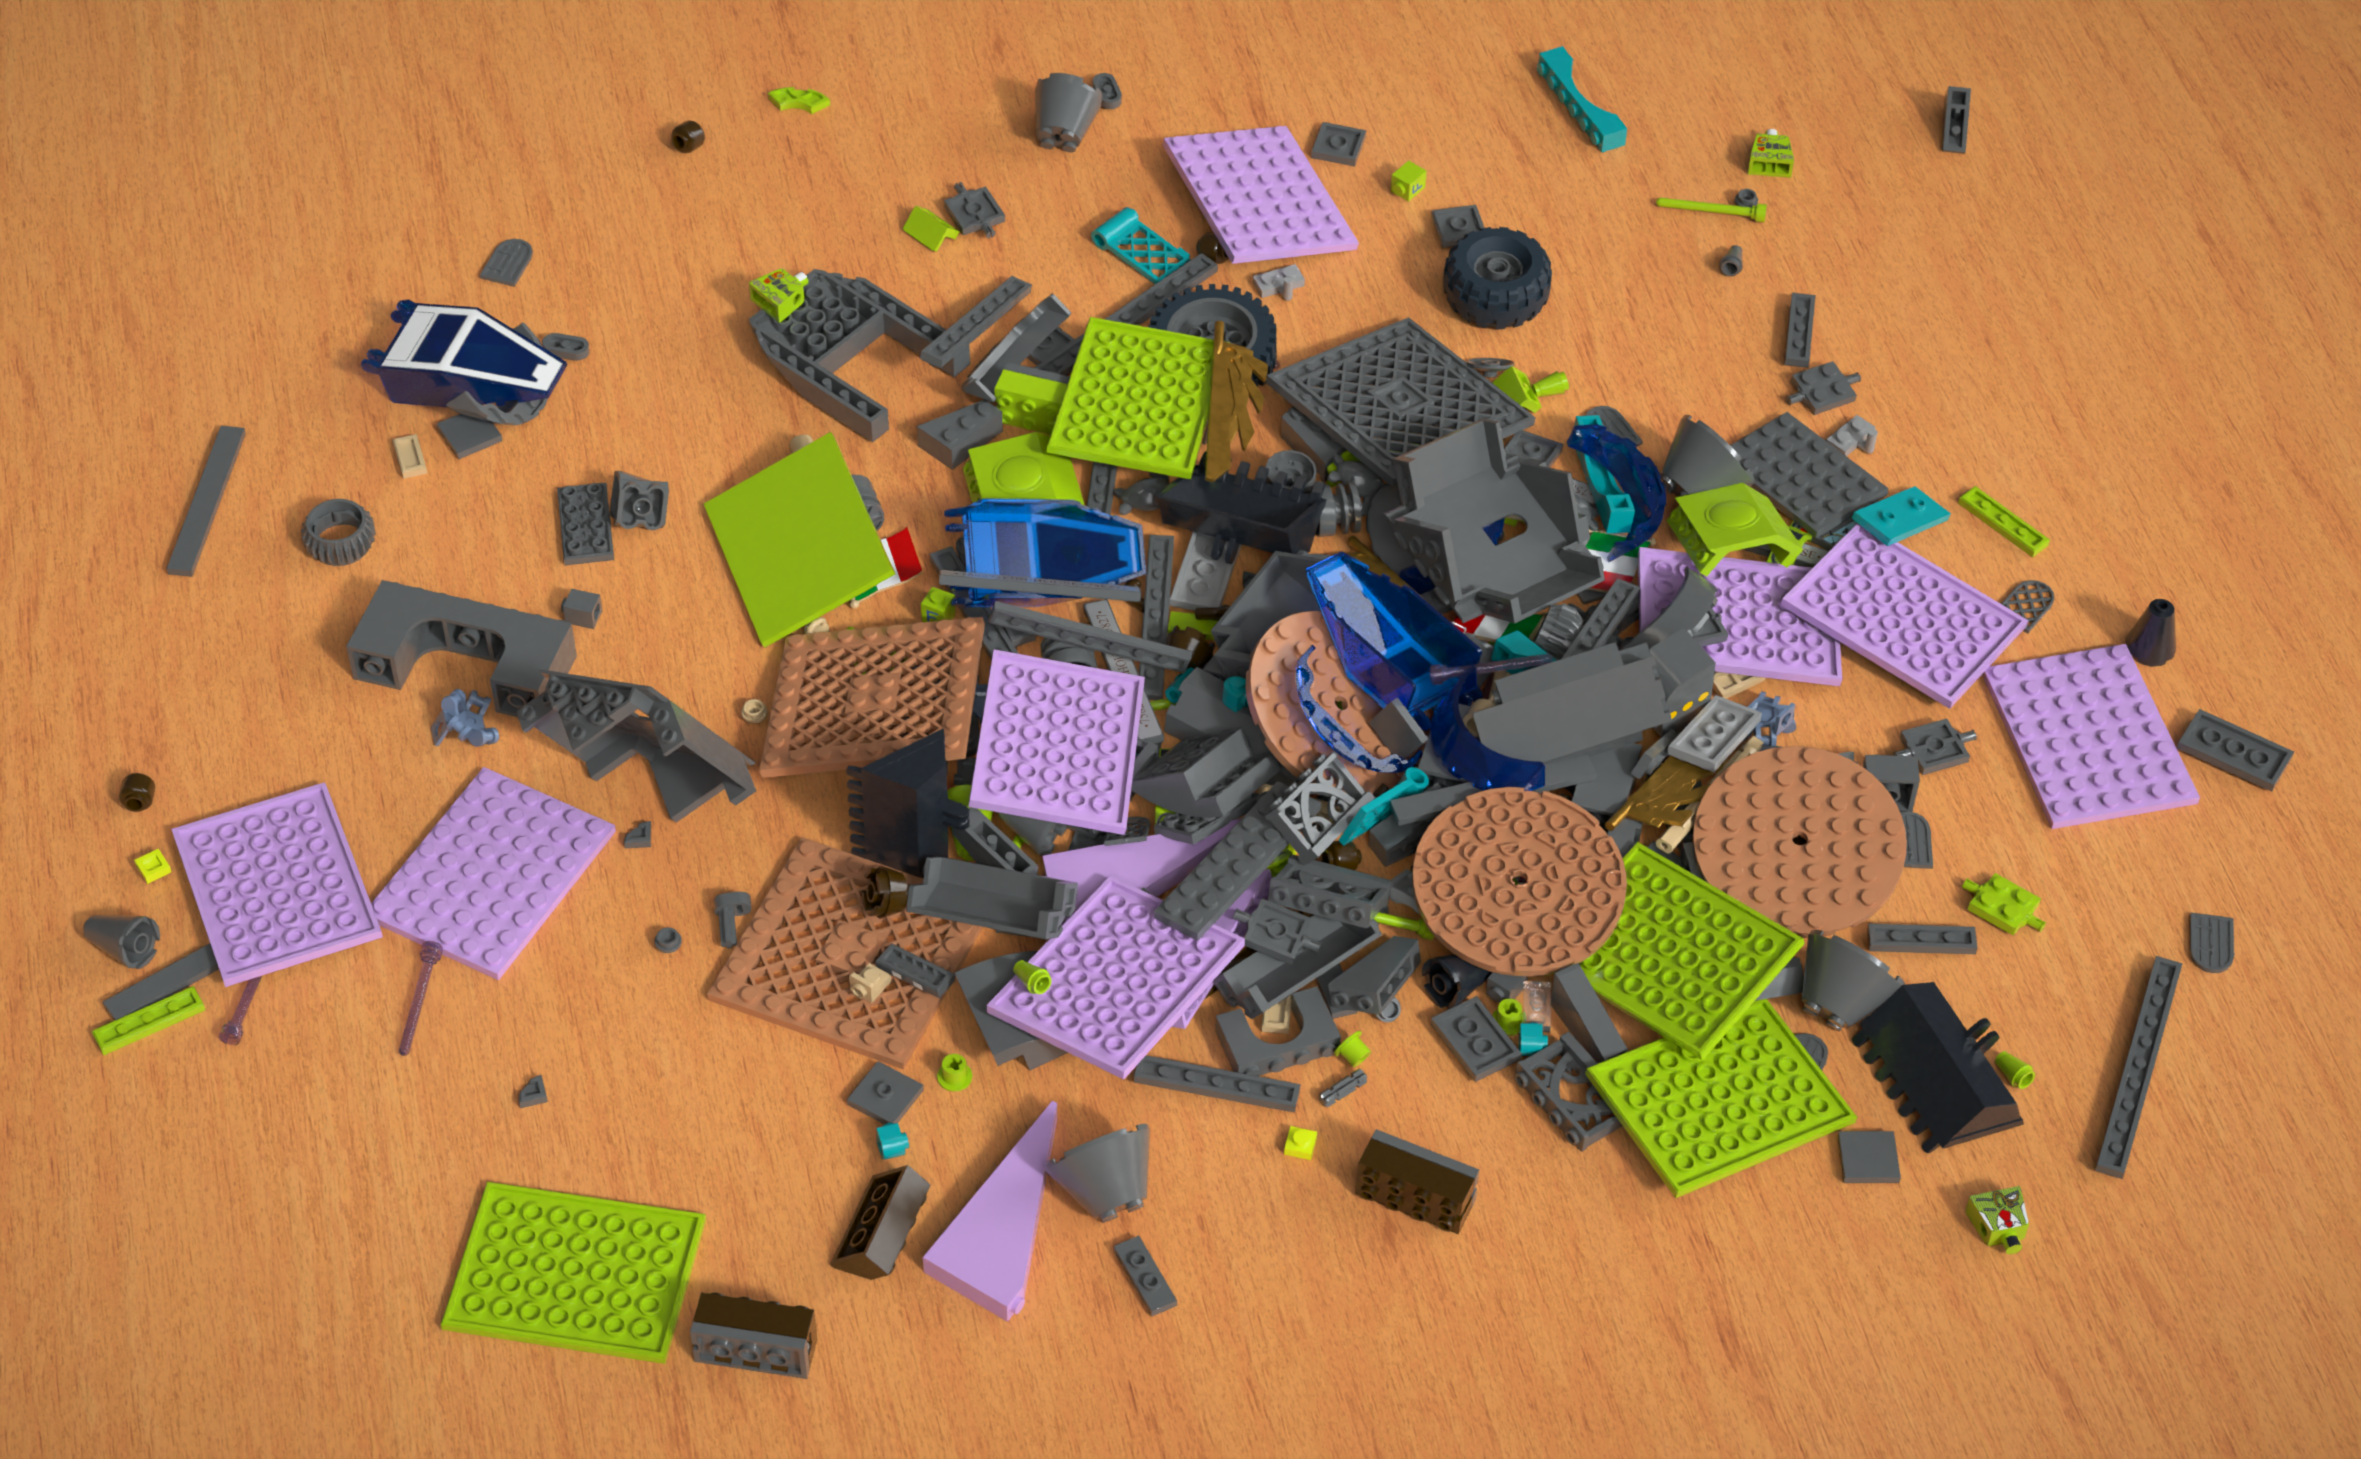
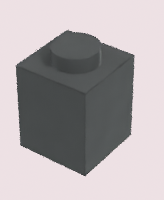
M571 589L568 597L563 599L561 605L565 621L572 623V625L594 629L602 613L600 594Z
M1493 972L1487 980L1486 994L1495 1002H1501L1510 998L1516 999L1526 987L1527 976H1512Z

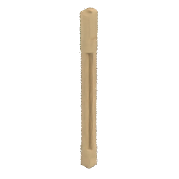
M1752 736L1708 784H1712L1724 770L1735 762L1759 752L1764 742ZM1701 801L1690 803L1685 809L1692 810V816L1683 826L1670 825L1656 841V846L1667 854L1671 853L1694 827L1696 813Z

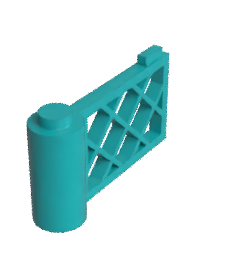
M1129 207L1121 209L1091 233L1092 241L1099 249L1110 250L1154 284H1157L1190 261L1189 253L1181 247L1175 248L1140 222L1138 213ZM1141 231L1146 235V238H1133V235ZM1120 244H1131V250H1121L1118 246ZM1134 245H1147V250H1134ZM1150 245H1160L1163 251H1150ZM1134 257H1148V263H1139ZM1151 257H1164V263H1151ZM1167 258H1177L1180 262L1167 263ZM1151 269L1165 270V273L1158 277L1152 273Z
M1408 768L1394 788L1360 808L1338 841L1344 846L1393 814L1390 808V801L1422 793L1429 784L1428 776L1418 768Z

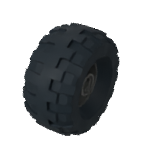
M1507 227L1481 228L1480 231H1471L1464 235V238L1458 240L1450 249L1444 268V293L1447 294V301L1454 312L1459 313L1461 318L1469 323L1474 322L1477 326L1483 328L1505 329L1511 326L1515 328L1523 325L1526 320L1531 321L1541 312L1543 305H1546L1549 299L1552 280L1551 261L1546 251L1540 247V243L1534 238L1530 239L1527 237V234L1524 232L1509 230Z

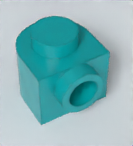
M1239 676L1229 677L1225 680L1222 694L1223 704L1235 713L1243 707L1249 706L1246 695V679Z
M1535 1022L1521 1023L1518 1037L1521 1056H1532L1548 1047V1036L1543 1035L1542 1024Z
M887 1123L882 1127L876 1128V1143L882 1160L905 1155V1149L909 1148V1141L906 1132L901 1133L898 1123Z

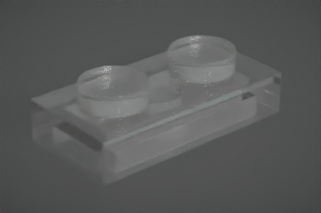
M1524 981L1523 1023L1535 1022L1542 1024L1543 1032L1550 1033L1551 982Z

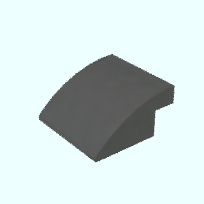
M1241 727L1183 739L1132 778L1131 790L1146 800L1179 814L1206 818L1223 817L1280 772L1281 768L1272 752L1254 755Z
M1038 951L1007 954L954 972L998 1066L1023 1055L1029 1070H1032L1068 1053L987 1013V1004L1016 975L1013 972L1015 964L1020 960L1028 962Z

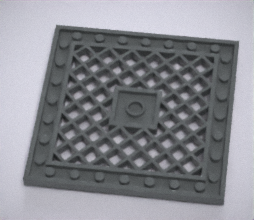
M1409 317L1270 373L1266 376L1265 382L1391 487L1398 485L1393 458L1483 418L1500 422L1502 439L1533 426L1536 417L1474 368L1468 366L1465 361Z

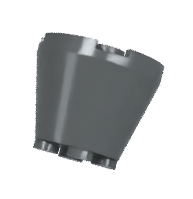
M1050 73L1049 78H1039L1035 88L1036 136L1041 141L1040 145L1045 149L1058 147L1063 148L1064 151L1069 153L1075 152L1100 110L1103 99L1101 91L1097 87L1092 88L1083 83V78L1071 74Z

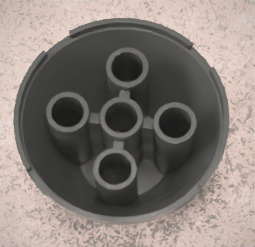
M1684 415L1680 419L1660 474L1663 481L1660 484L1667 493H1674L1677 497L1742 482L1751 487L1755 483L1754 476L1749 468L1744 470L1740 465L1739 461L1742 458L1704 422L1698 420L1695 423L1690 420L1692 418L1691 415Z
M1813 929L1808 935L1801 998L1804 1004L1802 1010L1808 1015L1815 1018L1819 1015L1827 1020L1826 1024L1830 1028L1840 1032L1842 1027L1849 1028L1876 1010L1902 985H1905L1900 976L1897 975L1896 979H1894L1888 973L1890 967L1870 953L1836 935L1829 939L1822 936L1824 931Z
M1148 1124L1136 1125L1137 1131L1127 1132L1126 1128L1093 1139L1064 1152L1065 1157L1061 1158L1057 1163L1055 1158L1051 1159L1044 1165V1169L1094 1219L1101 1218L1102 1223L1111 1221L1118 1217L1117 1212L1127 1209L1128 1213L1144 1207L1143 1201L1147 1198L1150 1128Z

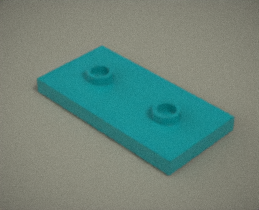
M1914 486L1855 511L1852 519L1883 544L1890 546L1948 521L1951 513Z

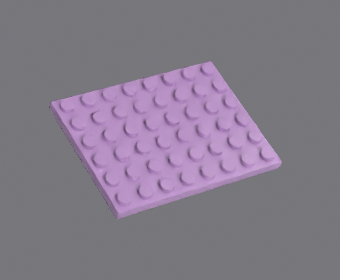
M1287 126L1164 138L1162 145L1232 264L1357 250L1358 240Z
M1858 523L1782 598L1780 604L1790 612L1949 709L2016 639L2028 623L2027 619L1897 542L1886 546Z
M1639 547V633L1660 615L1662 608H1666L1670 604L1684 581V569L1689 567L1713 583L1718 589L1715 593L1718 601L1713 610L1715 613L1721 614V623L1729 635L1725 642L1702 647L1716 662L1715 672L1832 686L1841 685L1840 642L1780 605L1782 598L1812 568L1793 565L1786 568L1777 563L1723 557L1706 577L1698 571L1688 553Z
M2126 644L1990 666L1982 674L2051 829L2198 804L2200 796Z
M994 649L968 807L1125 835L1145 677Z
M483 767L371 903L379 926L499 980L616 832L615 825Z
M325 782L172 829L225 987L383 937Z
M1109 876L1063 924V931L1059 938L1049 939L1028 961V963L1049 972L1052 980L1050 988L1043 994L1030 993L1017 975H1015L987 1004V1013L1124 1080L1245 946V938L1213 924L1197 941L1154 919V910L1164 900Z

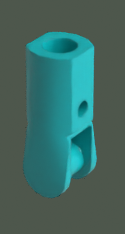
M1188 668L1183 674L1177 675L1165 690V695L1170 702L1174 704L1178 702L1182 694L1178 689L1182 681L1194 670L1193 668Z

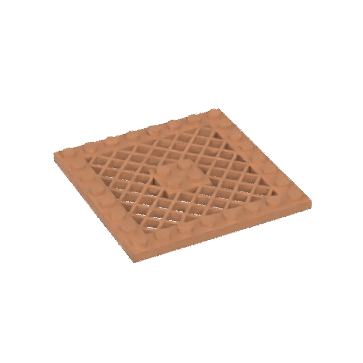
M967 617L964 619L786 636L759 769L761 777L846 770L848 766L864 767L928 736L926 734L931 730L934 731L932 733H935L943 728L946 761L966 759L985 626L983 617ZM942 662L944 663V664H943L942 666H940L939 668L936 667V666H938L939 664H941ZM892 667L894 668V669H893L892 671H890L889 673L886 672V671H888L889 669H891ZM930 672L929 675H927L926 677H923V675H925L926 673ZM939 679L942 680V681H940L939 683L934 684V683H935L936 681H938ZM913 682H917V683L914 684L913 686H911V687L909 686V685L912 684ZM842 689L837 694H834L837 690ZM928 689V690H927L926 692H924L923 694L920 693V692H922L923 690ZM936 696H939V698H937L936 700L932 701L933 698H935ZM912 698L914 699V700L911 701L910 703H908V704L906 703V702L909 701L910 699H912ZM837 705L839 706V707L836 708L835 710H833V711L831 710V709H833L835 706H837ZM923 705L925 706V707H924L923 709H921L920 711L917 710V709H919L920 707H922ZM933 713H936L935 716L929 718V716H931ZM824 715L822 719H820L819 721L817 720L819 717ZM909 715L911 716V717L908 718L906 721L903 720V719L906 718L907 716H909ZM884 717L886 718V719H885L884 721H882L881 723L878 722V721H880L881 719H883ZM858 720L861 721V722H859L858 724H856L855 726L853 725V724H854L855 722H857ZM834 722L836 723V724H834L832 727H830V728L828 727V726L831 725L832 723H834ZM920 722L923 723L919 727L915 728V726L918 725ZM811 725L806 730H803L806 726ZM894 725H897L893 730H889ZM870 727L872 728V729L869 730L868 732H866V733L864 732V731L867 730L868 728H870ZM847 730L842 735H839V733H841L842 731ZM819 732H821V734L818 735L816 738L813 737V736H815L816 734H818ZM906 732L909 733V734H907L906 736H904L903 738L900 737V736H902L903 734H905ZM881 734L883 735V737L876 740L878 736H880ZM855 737L858 738V739H856L855 741H853L852 743L850 742V741H851L852 739H854ZM831 739L833 740V741L830 742L829 744L825 745V743L828 742L829 740H831Z
M801 837L707 993L708 1000L904 1070L947 991L940 998H937L911 984L902 987L900 984L902 980L891 975V982L889 984L894 983L896 989L885 993L882 991L873 1003L863 998L860 1001L848 1004L846 998L855 995L850 991V988L841 990L839 984L848 982L852 972L859 975L869 963L876 966L875 961L891 943L904 950L906 946L917 944L919 949L910 953L921 958L923 957V959L955 975L954 972L960 970L983 927L957 921L953 922L947 919L948 924L935 927L934 921L942 918L922 915L911 919L909 913L912 912L906 911L907 905L903 911L882 919L876 916H869L868 911L864 910L861 898L862 890H867L868 879L864 875L869 868H877L882 864ZM885 866L904 874L908 890L910 885L923 884V878ZM826 877V883L815 886L813 880ZM808 882L810 888L804 889ZM850 886L851 891L839 894L838 888ZM832 891L834 896L821 899L819 894ZM814 896L816 902L803 904V899ZM856 899L858 904L845 907L843 902ZM797 903L798 907L792 909L794 904ZM838 904L840 910L827 913L826 908ZM821 911L822 916L809 918V913ZM863 914V919L853 922L850 919L852 915ZM803 916V922L792 925L790 919ZM904 916L906 921L893 924V918ZM838 920L837 924L834 927L832 922ZM785 921L787 927L781 928ZM886 921L888 927L875 929L874 924ZM827 924L828 930L816 933L815 927ZM928 924L929 930L917 932L916 927ZM910 929L912 935L900 939L898 933ZM809 930L811 935L798 939L796 933ZM946 934L945 938L942 941L940 935ZM791 935L793 941L780 944L778 939ZM892 935L895 941L887 942V936ZM931 938L935 939L936 944L924 947L922 941ZM827 940L822 947L821 941ZM772 941H773L775 947L769 948V946L771 945V943H772ZM812 944L816 945V950L804 953L802 947ZM797 949L799 955L786 958L784 953ZM935 954L931 961L929 955ZM780 956L781 961L768 964V958ZM816 959V966L811 967L809 961ZM760 961H761L762 964H763V966L757 968V966L759 965V963H760ZM804 964V970L792 972L791 967ZM786 970L787 975L774 978V972ZM828 973L830 978L817 981L815 978L816 975ZM765 975L770 980L760 984H756L755 981L756 978ZM810 978L811 984L802 987L798 986L797 981ZM792 984L794 989L783 993L780 992L779 987ZM834 986L836 992L823 996L821 990ZM816 992L818 998L805 1002L804 995ZM912 994L910 1000L908 1001L906 995ZM901 998L902 1004L890 1007L888 1001ZM837 1001L841 1002L842 1007L830 1010L827 1005ZM883 1004L884 1010L872 1013L870 1007ZM865 1010L867 1015L854 1019L852 1013ZM901 1014L897 1021L895 1015ZM886 1018L890 1019L891 1024L879 1028L877 1021Z

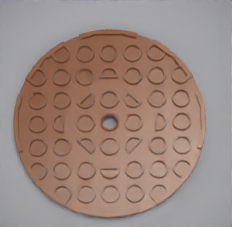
M1309 611L1290 615L1274 624L1262 635L1251 652L1249 670L1246 672V695L1249 710L1254 724L1259 725L1266 738L1264 741L1266 746L1276 759L1295 777H1298L1308 767L1312 769L1314 767L1312 762L1322 753L1327 756L1335 751L1338 754L1337 758L1365 792L1370 791L1373 795L1374 791L1382 783L1389 789H1392L1408 768L1419 767L1426 742L1399 764L1369 724L1385 707L1349 676L1325 612ZM1333 613L1353 665L1392 646L1381 635L1362 623ZM1401 655L1361 675L1383 696L1416 680L1414 673ZM1335 701H1342L1343 710L1335 705ZM1427 705L1410 714L1428 737L1430 733V719ZM1324 770L1323 777L1328 780V776H1332V774L1328 770ZM1332 776V778H1333V785H1332V786L1335 787V786H1336V779Z
M1785 746L1771 748L1746 756L1732 764L1707 789L1698 807L1693 829L1694 856L1698 870L1701 871L1705 881L1802 938H1808L1809 933L1813 929L1824 931L1822 936H1830L1835 934L1836 931L1850 926L1853 928L1869 919L1893 894L1902 874L1906 858L1907 839L1904 822L1897 804L1884 785L1873 774L1854 761L1839 754L1813 747ZM1800 835L1807 843L1801 846L1796 845L1792 839Z
M1504 787L1481 791L1467 796L1464 801L1453 807L1449 806L1434 819L1423 834L1417 847L1412 873L1413 893L1419 913L1439 942L1453 954L1474 966L1512 976H1539L1555 973L1563 967L1580 963L1593 955L1605 944L1618 925L1625 903L1627 888L1626 871L1620 851L1613 838L1609 837L1599 826V821L1579 805L1561 796L1543 791V794L1525 791L1523 787ZM1520 876L1523 877L1527 883L1522 885L1517 884L1515 886V883L1512 879L1514 877Z

